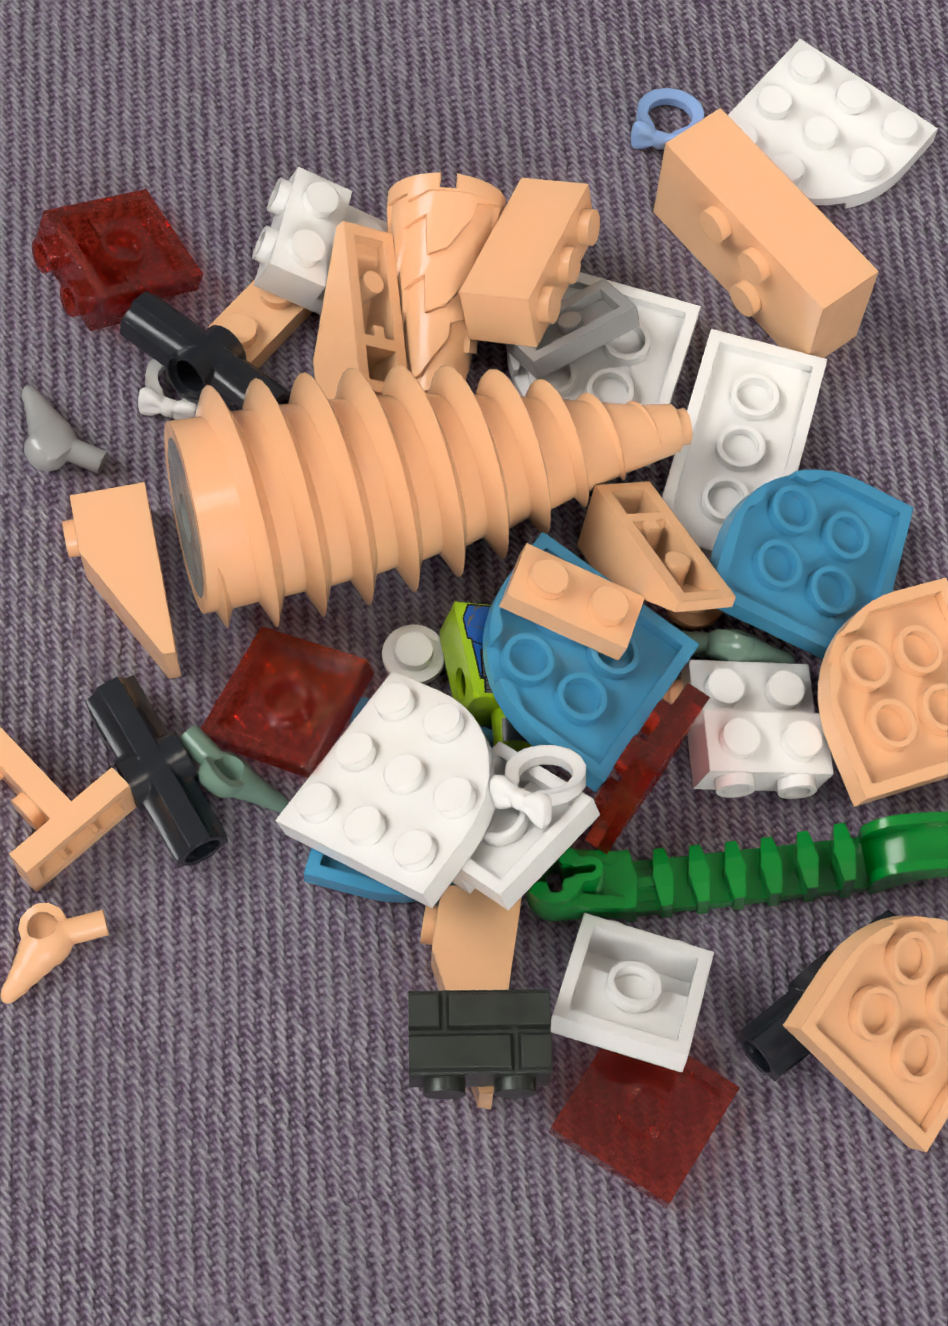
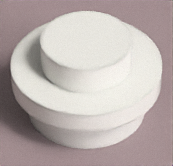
M414 624L402 626L393 631L383 645L382 661L388 675L394 671L425 685L437 678L443 670L445 661L440 637L428 627Z

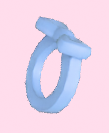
M672 88L654 89L644 94L639 100L636 122L631 130L632 148L646 149L654 147L664 150L665 143L704 119L705 112L701 103L691 94ZM657 106H676L683 109L690 116L691 122L688 126L668 134L655 129L648 113Z

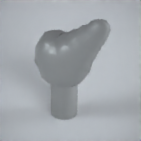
M26 385L21 395L24 402L29 436L24 442V454L29 463L38 470L49 472L58 470L68 461L96 474H100L107 460L108 452L77 439L71 425L52 407L46 398L34 386Z

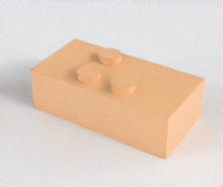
M719 108L665 143L653 212L730 293L731 300L738 311L744 316L752 317L779 347L825 358L857 336L879 271L743 130Z

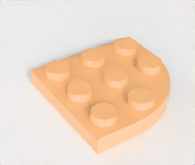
M947 578L897 590L871 601L843 624L825 652L818 681L819 715L828 746L854 807L948 778Z
M911 915L893 916L868 924L844 940L821 966L783 1026L908 1148L923 1152L929 1150L948 1119V921Z

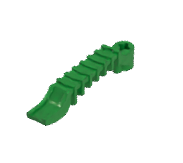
M948 811L898 814L879 818L863 825L857 837L851 838L846 824L839 823L834 824L830 840L813 842L808 831L797 832L795 843L776 846L771 836L761 838L759 848L740 850L736 841L725 842L724 852L704 854L701 845L697 844L689 845L688 856L669 858L664 848L653 849V859L632 861L628 850L604 851L572 849L569 847L525 893L526 900L530 909L537 916L547 921L556 922L583 918L584 913L599 917L626 919L627 923L636 921L637 917L660 914L661 918H670L672 913L696 910L698 915L706 914L708 909L731 906L734 911L744 909V905L767 902L769 907L777 906L780 901L803 899L805 903L815 901V898L820 896L838 895L839 899L850 897L851 893L867 891V894L879 893L909 882L948 877ZM560 874V880L563 884L562 891H549L547 884L548 875Z

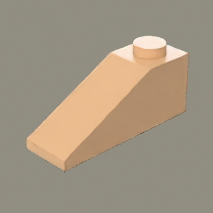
M342 221L336 226L313 358L315 381L319 384L327 399H335L339 380L342 373L348 368H355L362 373L376 395H381L386 376L392 367L400 365L407 368L393 234Z
M650 481L595 485L577 544L591 567L615 584L644 596V600L673 612L733 606L736 596Z
M145 482L70 495L73 519L62 521L69 558L81 556L87 579L169 679L182 677Z
M449 885L440 897L439 905H434L433 908L425 906L420 944L432 945L431 968L439 991L509 990L522 897L508 911L477 889H474L469 894L458 886ZM494 1086L471 1087L477 1107L491 1109Z

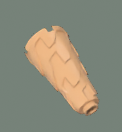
M441 172L406 177L396 182L388 191L386 208L387 233L393 234L407 369L417 379L424 393H428L434 373L443 365L454 367L466 380L470 370L472 354H477L479 340L469 339L459 291L506 207V198L499 189L481 179L457 174L456 188L440 187Z

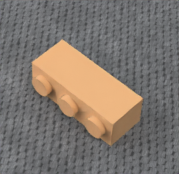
M532 178L520 179L459 291L469 339L538 347L549 323L554 324L558 319L561 300L569 284H574L578 279L581 260L588 246H593L598 239L600 216L598 210L592 209L589 184Z

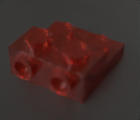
M147 189L45 210L42 213L36 238L32 242V255L37 268L42 273L53 272L61 285L60 299L65 312L72 318L81 316L90 331L121 324V319L129 310L133 300L146 291L164 299L198 290L203 277L202 271Z

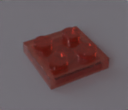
M261 626L201 729L220 748L309 778L336 743L375 672L367 659Z
M687 683L673 704L663 698L660 699L640 730L648 736V739L645 741L635 734L613 767L616 770L615 773L620 775L622 779L618 782L614 778L609 777L594 799L600 815L585 839L587 842L605 854L609 853L663 775L710 699L708 695Z
M601 1048L554 1121L549 1133L667 1209L740 1087L689 1055L683 1072H678Z

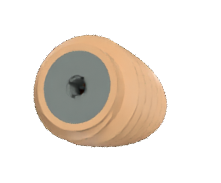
M396 365L387 374L381 395L375 394L370 383L362 373L355 368H348L342 373L339 380L335 399H327L315 379L304 372L300 373L294 380L288 404H278L265 383L255 378L248 385L242 410L230 411L220 394L212 386L206 385L202 389L195 417L167 421L164 428L165 457L170 495L190 585L200 611L203 614L216 612L227 629L234 608L259 602L275 627L278 628L284 598L302 592L306 593L320 615L325 617L331 586L351 581L365 603L370 606L373 600L377 574L393 568L397 570L406 585L414 593L419 586L422 561L437 554L441 555L456 577H461L465 564L466 546L484 537L497 556L504 559L508 552L510 528L529 519L540 534L544 532L548 535L552 509L572 498H575L583 508H586L589 491L593 490L595 485H603L618 477L624 481L627 473L681 452L683 446L691 444L693 437L691 419L685 408L676 409L672 404H640L636 401H629L626 404L601 402L596 396L588 392L582 393L576 400L562 399L553 385L543 379L533 381L525 396H520L511 380L497 369H489L483 374L475 394L463 376L454 367L449 365H443L437 369L431 380L428 393H424L417 379L406 367Z

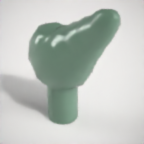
M716 629L710 633L682 631L700 644L691 657L710 658L713 661L796 664L795 658L791 653L778 649L754 634L743 630Z
M199 726L189 728L181 736L180 742L184 749L200 765L197 771L200 782L216 797L244 800L280 813L288 805L287 798L265 781L246 760L235 753L222 751Z

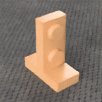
M0 727V781L3 779L17 794L11 800L12 805L24 820L36 830L9 855L19 875L37 893L136 808L130 785L113 767L75 799L70 801Z

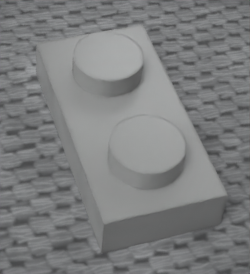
M603 278L561 300L558 319L554 324L549 323L538 347L505 344L506 350L538 380L639 327L638 310L629 299Z

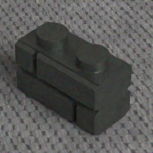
M549 989L408 991L409 1088L423 1087L424 1097L440 1100L464 1097L466 1095V1087L494 1086V1095L500 1098L515 1099L535 1096L537 1094V1086H549L552 1076Z

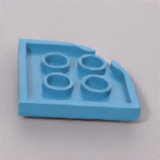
M800 470L761 485L745 496L732 509L721 526L714 543L709 561L736 596L732 607L717 609L823 659L831 640L849 618L871 601L893 591L914 507L858 479L834 471Z
M544 532L532 544L534 547L609 580ZM511 572L495 596L484 625L483 659L490 688L506 718L532 746L557 745L571 749L579 754L586 764V786L596 792L607 779L700 644L642 604L626 651L619 660L613 659L499 607L512 575Z

